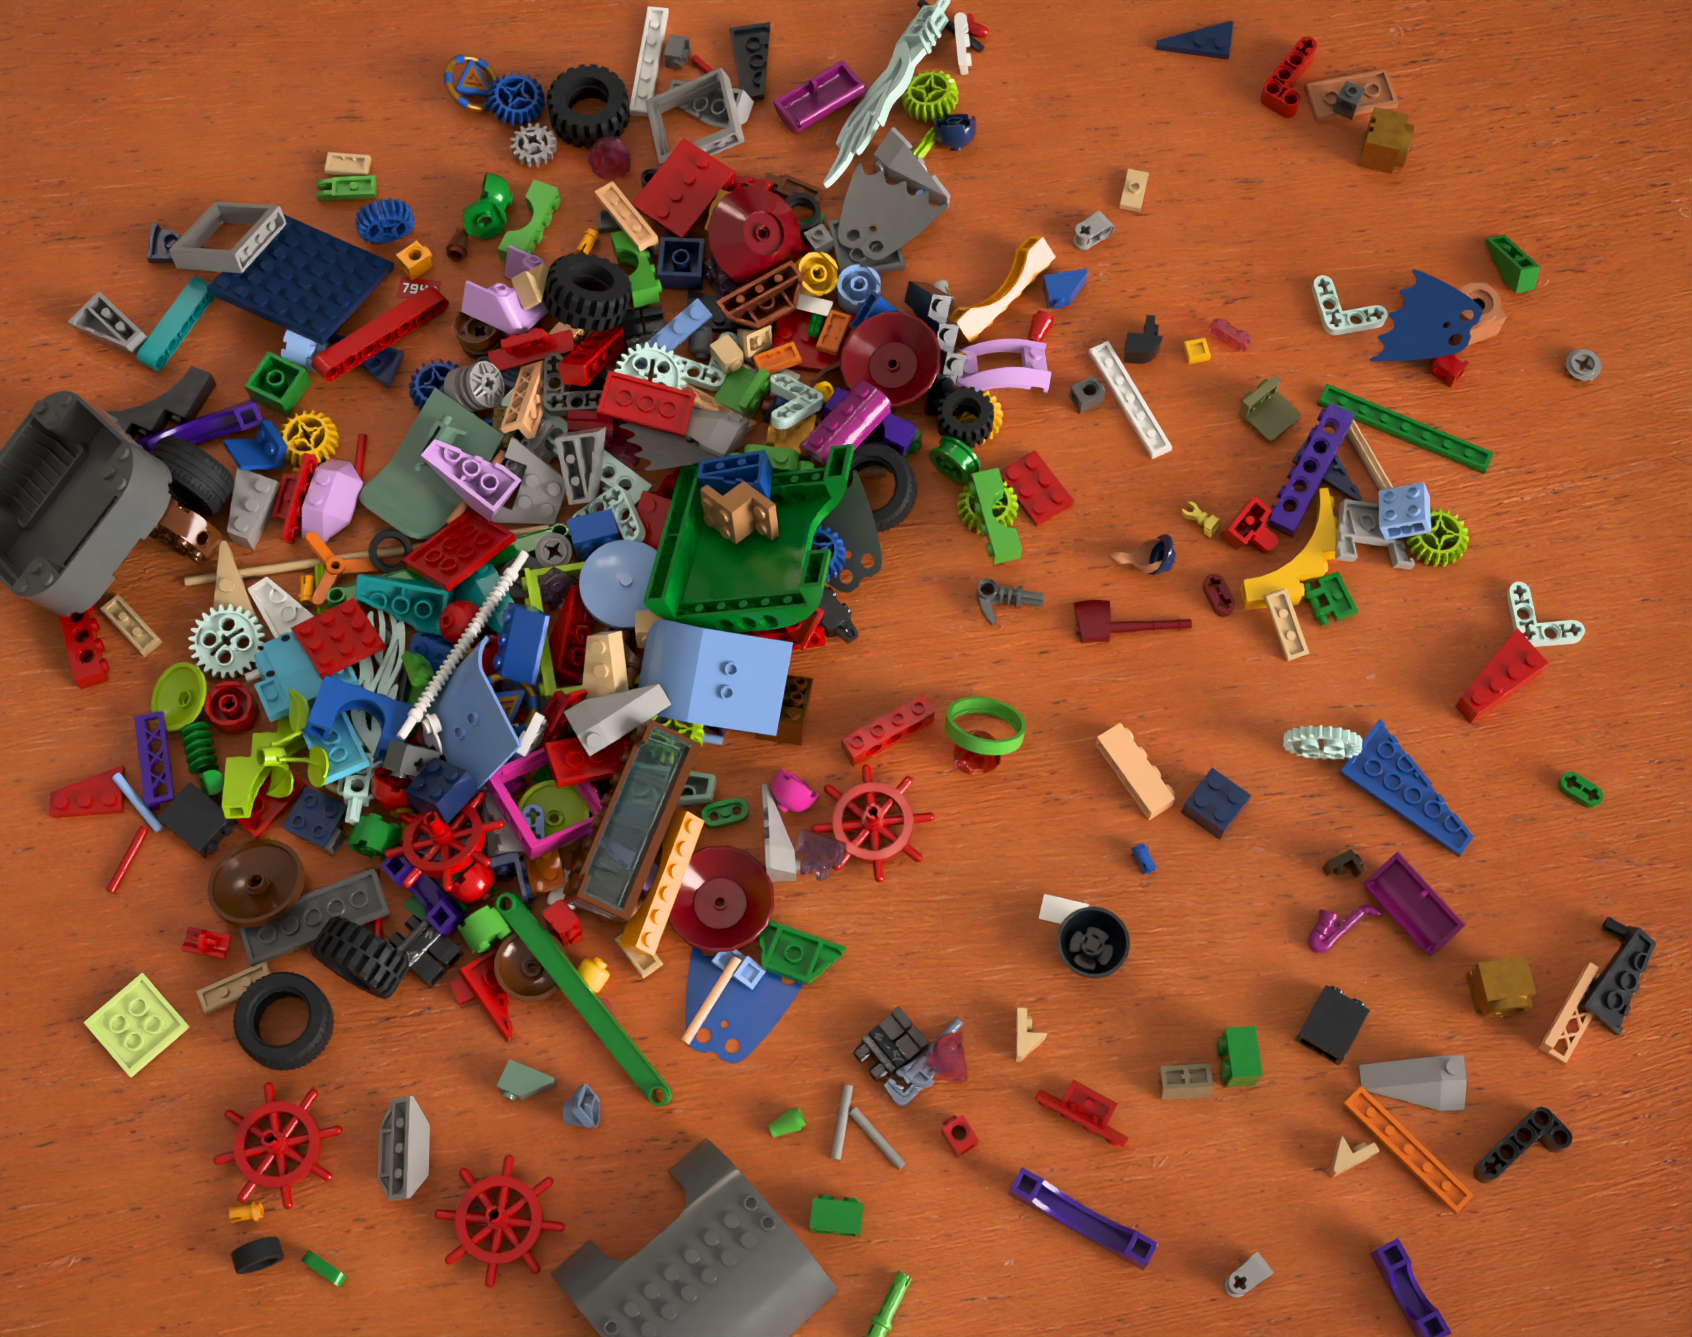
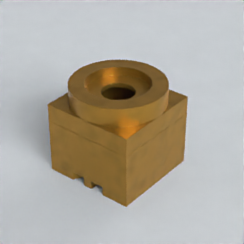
M1374 107L1366 130L1358 163L1359 167L1388 174L1392 173L1394 166L1403 168L1414 132V125L1407 124L1408 114Z
M812 414L787 429L774 428L770 418L766 446L796 450L799 453V461L813 463V458L802 452L799 445L816 428V415Z
M1526 955L1478 962L1474 966L1475 968H1472V971L1466 974L1476 1013L1482 1012L1484 1019L1492 1020L1512 1017L1533 1009L1531 998L1536 994Z

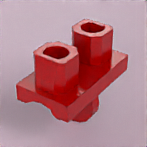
M188 927L186 939L181 950L187 953L225 960L232 936Z

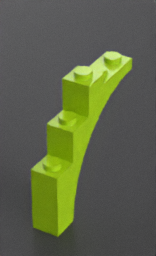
M289 715L278 719L277 732L253 733L251 757L236 756L226 758L222 808L226 819L250 818L256 795L261 785L272 772L273 767H260L256 761V751L259 747H270V742H276L294 733L290 727ZM347 715L352 724L350 715ZM302 733L278 745L285 750L286 757H290L297 751L308 747Z

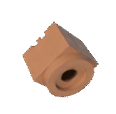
M1486 281L1483 283H1470L1462 287L1459 291L1473 299L1482 309V316L1479 322L1470 330L1471 339L1467 346L1498 335L1506 319V315L1501 308V300L1498 293ZM1463 311L1460 315V320L1463 322L1470 321L1474 316L1473 311ZM1450 322L1444 323L1447 324L1448 327L1450 326ZM1453 334L1452 339L1456 346L1462 341L1460 334Z

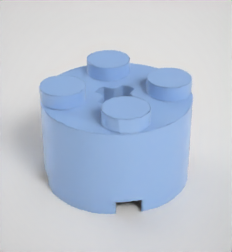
M860 265L849 266L840 273L837 282V301L843 311L848 314L857 315L871 289L881 296V280L878 273L871 267L867 266L865 268L860 267Z
M287 330L283 342H287L286 350L281 349V357L308 371L316 372L311 366L312 360L319 353L326 350L329 345L327 342L320 345Z

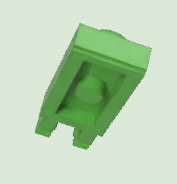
M346 176L319 179L316 181V187L323 191L316 193V199L324 202L376 198V176Z

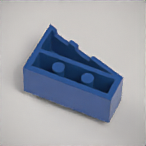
M765 450L699 461L697 479L702 488L708 485L722 496L744 481L770 500L773 467Z

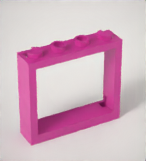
M544 747L525 757L523 756L504 764L485 783L486 788L530 860L591 833L593 830L591 823L595 815L600 814L603 807L600 805L601 800L593 783L574 785L593 816L539 841L536 839L503 783L549 764Z

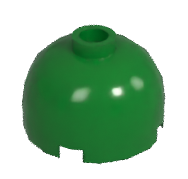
M486 172L480 199L492 197L502 205L504 210L507 206L511 207L513 194L509 193L508 182L502 176Z

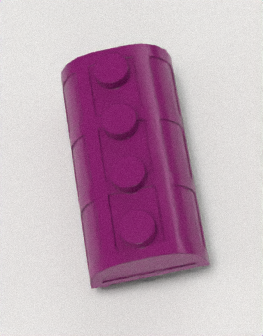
M841 60L773 102L776 112L792 133L798 134L825 116L867 93V88L844 60Z
M860 380L810 435L800 443L799 448L802 452L826 466L830 446L853 444L855 450L891 412L890 406L892 403L879 389L866 381Z
M1399 851L1363 883L1366 886L1365 889L1417 946L1429 956H1432L1466 925L1428 885L1424 878L1403 858Z

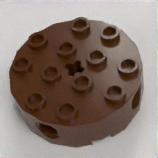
M170 498L162 518L148 535L153 539L159 537L165 544L172 545L174 552L183 557L188 554L187 557L196 563H200L201 560L208 561L222 539V534L213 525L192 510L189 512L183 509L172 498Z

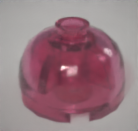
M604 136L596 140L592 145L588 164L593 168L594 174L603 179L615 180L614 176L619 177L621 175L624 177L630 170L632 159L630 148L619 137Z
M952 1032L942 1035L934 1043L933 1052L928 1053L930 1068L935 1067L937 1075L945 1081H967L962 1033Z

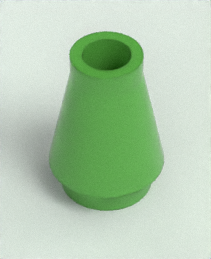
M791 1107L772 1123L768 1124V1128L775 1138L780 1135L800 1131L807 1123L800 1108L796 1107L793 1109Z

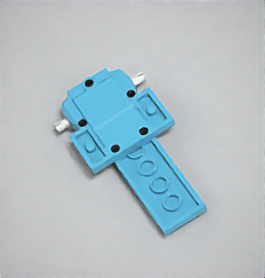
M286 632L276 639L263 643L264 649L255 655L257 669L244 675L248 683L262 678V681L254 684L270 722L289 715L288 689H294L306 699L311 713L324 679L320 678L293 633ZM352 666L330 676L337 677L346 683L360 686ZM346 711L335 719L327 741L305 734V729H302V735L309 751L313 746H320L328 756L329 767L325 785L370 766Z

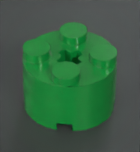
M369 813L368 816L361 814L359 822L355 823L352 827L346 845H350V849L369 858L381 856L379 861H384L386 859L385 851L398 846L403 827L395 823L388 824L383 822V817L374 813Z

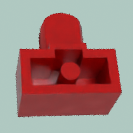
M1256 496L1243 505L1219 535L1236 550L1250 542L1260 552L1266 553L1274 549L1278 543L1276 534L1265 526L1267 524L1265 519L1272 510Z

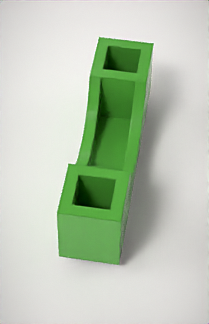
M533 180L525 196L527 208L533 213L532 220L520 230L506 232L498 247L501 261L506 262L510 245L534 255V248L542 241L543 231L545 227L550 225L554 210H557L560 206L561 198L559 197L557 187Z
M623 230L610 233L613 251L618 264H628L636 268V271L628 276L632 287L631 300L634 308L660 302L659 292H662L660 280H655L656 271L654 264H649L651 258L648 249L639 251Z
M999 468L972 473L968 488L970 495L975 496L974 510L976 516L981 517V535L987 538L988 543L985 544L987 556L992 557L994 564L1021 559L1022 547L1017 530L1000 524L992 513L993 506L1003 498L1004 485Z

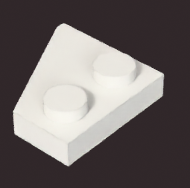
M535 712L527 731H523L518 738L522 746L516 751L517 753L525 757L540 745L549 727L545 716Z

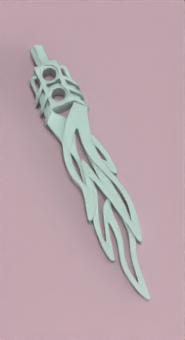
M937 0L934 5H923L916 18L909 23L896 43L887 69L877 78L864 99L850 114L837 138L836 145L840 150L823 181V185L826 188L831 186L844 172L853 159L855 152L857 155H860L865 150L879 125L884 126L892 105L907 89L915 66L927 52L931 53V47L935 46L937 38L940 39L942 36L941 32L949 21L944 11L949 5L950 0Z
M378 610L379 636L385 644L386 629L383 610ZM370 611L367 617L374 627L373 611ZM389 614L392 637L386 655L383 659L384 650L374 654V658L380 666L375 678L370 656L359 661L360 677L358 682L366 690L377 694H384L388 698L397 700L399 689L396 683L403 668L401 656L405 653L406 647L404 621H399L397 624L394 616ZM398 644H399V656H398L397 664H396L395 669H394V665H395L396 657H397V652H398ZM357 709L351 710L352 726L362 748H365L368 752H365L370 766L338 780L337 793L344 797V804L348 805L345 822L350 823V825H355V823L359 822L362 806L369 807L370 799H374L371 794L372 776L375 770L383 767L384 761L373 758L381 736L380 725L376 718L372 716L371 731H369L366 724V712L362 710L358 712ZM343 782L345 783L344 791H342ZM356 787L363 788V790L359 792L353 791V789Z

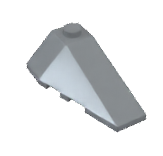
M672 79L668 90L685 84L687 81ZM722 88L677 106L713 128L725 129L730 127ZM732 88L740 124L742 125L748 121L754 101L744 90Z

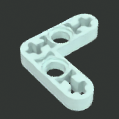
M1321 275L1314 280L1312 286L1313 296L1324 330L1328 334L1341 335L1379 328L1384 325L1388 313L1383 306L1374 305L1342 311L1332 279ZM1319 284H1322L1323 287H1326L1325 295H1323V288L1319 287ZM1329 301L1333 303L1334 308L1326 309L1323 303ZM1373 314H1376L1377 316H1379L1380 319H1377V317H1375V316L1373 317ZM1333 315L1334 323L1338 324V327H1335L1334 324H1331ZM1353 316L1359 317L1361 323L1353 324L1350 318Z
M724 332L719 337L720 339L724 335L729 334L738 345V338L732 332ZM680 357V361L677 364H684V373H687L692 368L699 371L697 377H691L687 374L683 381L710 391H718L727 377V374L722 371L712 357L708 366ZM662 366L663 373H667L668 369ZM703 372L706 373L704 380H702ZM713 377H717V381L715 383L711 382V379H713Z
M785 374L771 376L770 390L789 401L771 413V424L774 428L787 429L823 407V395L819 391Z
M620 486L611 487L577 511L572 517L595 513L597 508L604 504V510L612 508L615 521L625 540L642 542L646 533L630 494ZM629 510V517L626 520H622L623 512Z
M1515 582L1508 589L1507 600L1513 629L1515 631L1518 628L1523 634L1527 630V634L1532 635L1529 641L1534 647L1574 644L1581 640L1585 633V628L1581 622L1567 620L1537 623L1529 587L1523 582ZM1516 589L1519 593H1523L1520 598V604H1517L1519 602L1518 594H1514ZM1525 610L1528 613L1529 618H1519L1517 615V611ZM1570 628H1572L1573 631H1577L1578 633L1574 636L1572 632L1568 631ZM1552 629L1556 633V638H1547L1544 630Z

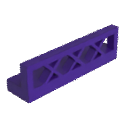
M163 711L134 716L144 803L150 811L160 810L161 803L171 802L175 799ZM159 719V726L152 733L149 721ZM155 739L162 743V748L156 755L153 754L152 742ZM157 761L164 764L165 767L159 777L156 776L155 770ZM160 783L167 786L168 795L159 797L158 785Z

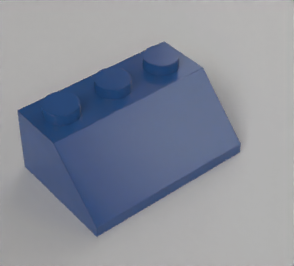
M508 602L507 609H504L502 615L503 628L498 634V652L493 658V668L496 673L530 685L536 684L550 616L534 606Z

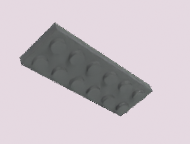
M373 868L300 896L295 905L285 915L269 924L252 928L239 927L249 964L255 966L313 944L328 920L334 916L346 918L360 926L391 913L377 870Z

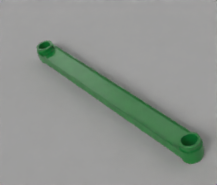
M558 523L546 529L515 537L516 541L492 558L490 562L493 566L507 563L512 558L518 557L522 550L527 552L529 556L536 555L535 548L537 542L541 537L549 533L564 535L570 542V530L565 524ZM558 543V545H556L555 547H548L547 545L546 547L550 551L559 548L558 546L560 543ZM407 568L381 575L383 577L428 581ZM357 583L331 588L327 593L329 607L332 608L353 597L355 598ZM355 598L359 605L365 604V602Z
M512 892L501 894L496 900V907L650 1103L654 1106L668 1104L672 1098V1090L519 896ZM508 897L512 901V906L509 910L505 906V901ZM658 1088L664 1092L663 1101L656 1097Z

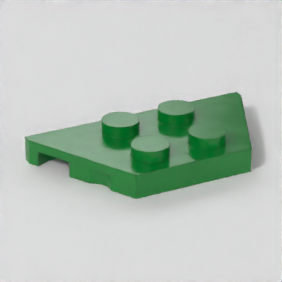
M769 920L767 927L758 935L762 970L807 986L843 956L846 951V947L771 920Z

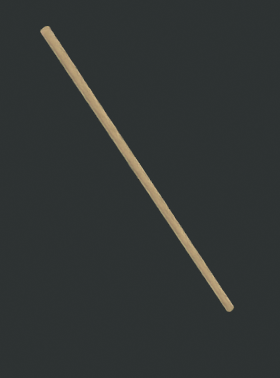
M548 524L509 531L513 532L515 537L549 528L550 526ZM423 543L412 544V549L415 550ZM404 546L377 549L379 558L404 555L405 552ZM368 551L334 556L342 560L369 558ZM319 558L238 570L242 578L314 568L316 564H321L322 562ZM217 573L185 577V585L191 586L216 582Z

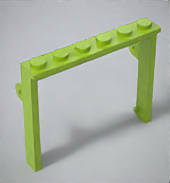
M585 562L534 570L524 568L525 577H521L523 591H528L529 598H524L525 605L534 606L543 612L539 583L556 580L559 586L571 585L574 582V577L580 576ZM546 632L538 675H542L543 682L539 683L540 696H545L546 703L548 704L555 691L562 690L568 696L572 691L582 690V685L556 689ZM640 676L636 677L633 689L638 688Z

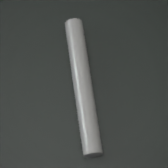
M843 1085L831 1159L840 1161L853 1091V1086Z
M855 1107L850 1111L851 1117L898 1170L906 1165L905 1161L859 1109Z

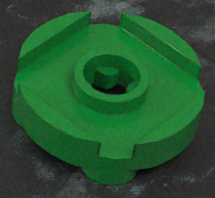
M486 197L463 208L462 221L465 231L470 236H477L482 240H488L501 234L503 226L507 222V217L500 203L496 202L492 197ZM482 217H488V221H487V222H484L483 220H480V219H481Z

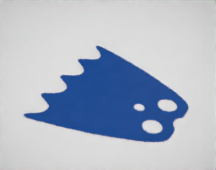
M1413 269L1412 272L1416 277V284L1413 287L1400 291L1405 304L1400 310L1389 313V317L1394 321V327L1391 331L1378 336V339L1384 344V350L1369 360H1420L1458 353L1467 347L1471 339L1470 330L1479 322L1482 316V309L1473 299L1453 286L1424 272ZM1472 310L1474 316L1470 321L1463 322L1460 320V315L1463 311ZM1445 322H1450L1448 328H1443ZM1453 334H1460L1462 336V341L1457 346H1451L1448 342Z
M695 947L692 950L687 983L686 1030L723 973L722 970L710 962L715 954L707 957L702 954L700 949ZM769 972L762 976L753 990H750L731 977L698 1029H709L712 1033L711 1040L705 1044L700 1043L695 1034L689 1044L690 1047L702 1053L715 1052L721 1060L729 1063L742 1061L778 1023L803 984L797 982L793 985H785L782 983L781 976ZM723 1020L729 1022V1026L726 1029L721 1027ZM732 1038L738 1040L741 1045L740 1050L735 1054H730L725 1050V1043Z

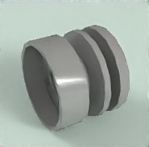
M487 361L454 368L448 372L444 380V393L470 412L496 407L501 403L504 396L505 386L500 371Z

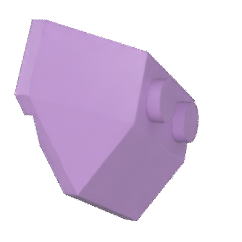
M329 459L316 467L302 506L303 540H305V535L308 532H315L326 543L330 537L337 534L350 523L363 486V482L351 462Z

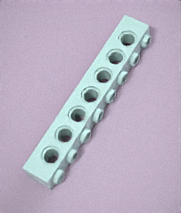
M514 388L499 403L500 414L503 417L505 416ZM544 408L541 418L551 422L554 428L543 442V445L550 449L554 457L559 460L554 438L567 433L568 422L560 416H551ZM603 451L600 488H602L604 493L613 486L630 487L627 491L637 510L642 491L651 493L653 491L652 485L607 451ZM607 474H613L611 478L604 477Z

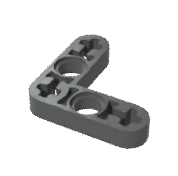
M558 353L549 354L544 360L543 402L547 413L551 416L568 415V410L597 411L598 405L596 402L601 398L602 391L566 392V384H562L561 375L558 371L559 362L564 358ZM555 361H558L556 365L557 373H554L552 368ZM553 380L561 382L560 386L555 389L550 388L549 383ZM575 399L583 401L580 407L571 406V402ZM586 399L590 400V406H588ZM553 401L558 402L555 408H552L551 406L553 405Z

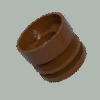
M461 309L458 310L454 317V332L464 352L470 358L477 360L482 356L488 357L489 351L502 348L500 340L507 338L506 332L461 312Z

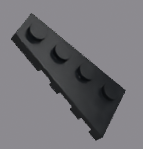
M688 290L687 307L698 298L712 314V317L702 325L703 327L712 328L714 333H737V329H753L727 320L716 304V301L721 299V297ZM775 321L770 324V325H771V329H772V334H774V323H775Z
M1633 927L1580 1003L1614 1035L1620 1036L1623 1027H1621L1624 1017L1629 1014L1631 1006H1629L1633 994L1638 991L1640 986L1638 983L1641 973L1646 971L1656 942L1639 927Z

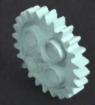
M648 342L645 343L643 349L639 344H636V351L628 348L629 356L622 354V361H617L616 364L619 369L614 370V372L648 381L650 362L654 360L652 382L677 389L686 387L687 383L683 381L687 373L681 372L684 370V364L677 365L680 357L672 358L674 351L671 350L666 353V346L664 345L661 349H658L656 342L653 348L649 347ZM642 362L646 365V368L638 369L635 364ZM664 366L668 369V372L660 373L657 368Z
M229 604L227 610L222 605H219L218 612L211 607V615L208 616L202 613L204 620H195L199 627L190 629L195 633V636L188 637V639L195 644L189 646V649L196 651L191 657L194 660L200 659L196 665L199 668L205 666L203 671L206 674L212 670L214 678L221 673L223 680H226L228 674L233 679H236L237 672L244 677V669L247 668L253 671L251 664H256L255 655L260 652V648H263L262 644L264 642L260 640L264 639L266 635L259 633L263 626L261 624L255 625L258 618L256 616L250 618L251 612L249 610L242 614L243 608L241 606L234 611L232 604ZM234 621V628L230 631H225V623ZM241 628H244L242 633L237 634ZM209 636H216L215 644L206 646V639ZM225 638H228L232 643L230 646H227L223 641ZM248 638L250 640L246 648H239L241 639ZM218 650L214 656H211L213 651ZM225 653H231V660L228 663H221V656Z
M1309 725V727L1300 726V729L1293 728L1292 730H1287V733H1284L1283 747L1289 753H1296V756H1303L1304 758L1344 760L1345 757L1352 758V755L1358 756V753H1361L1362 739L1360 735H1356V732L1343 730L1341 727L1332 728V726H1328L1326 728L1322 725L1318 727ZM1321 739H1324V747H1321Z

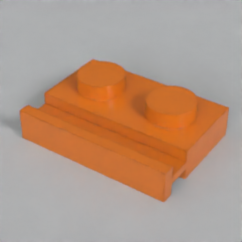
M559 848L532 860L528 858L526 853L523 854L531 891L534 896L543 891L545 893L565 887V873Z

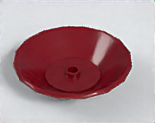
M742 187L726 194L713 209L708 225L709 248L718 267L732 280L746 285L790 260L793 263L797 261L801 249L800 226L792 208L779 195L761 187ZM759 231L763 233V238L759 237Z
M882 312L865 319L850 332L841 351L840 370L846 387L850 391L860 380L866 381L879 389L892 403L890 408H898L916 401L932 387L940 371L941 348L935 332L922 319L906 312ZM891 363H897L894 368L890 367Z
M728 845L704 847L692 853L668 917L669 923L673 931L692 947L710 953L734 951L753 942L767 927L774 909L773 883L765 867L750 853ZM723 900L725 903L719 907L716 905V902Z

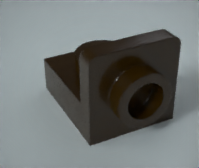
M1352 849L1327 861L1322 867L1326 876L1332 873L1337 876L1349 868L1356 878L1364 870L1360 856L1354 854Z

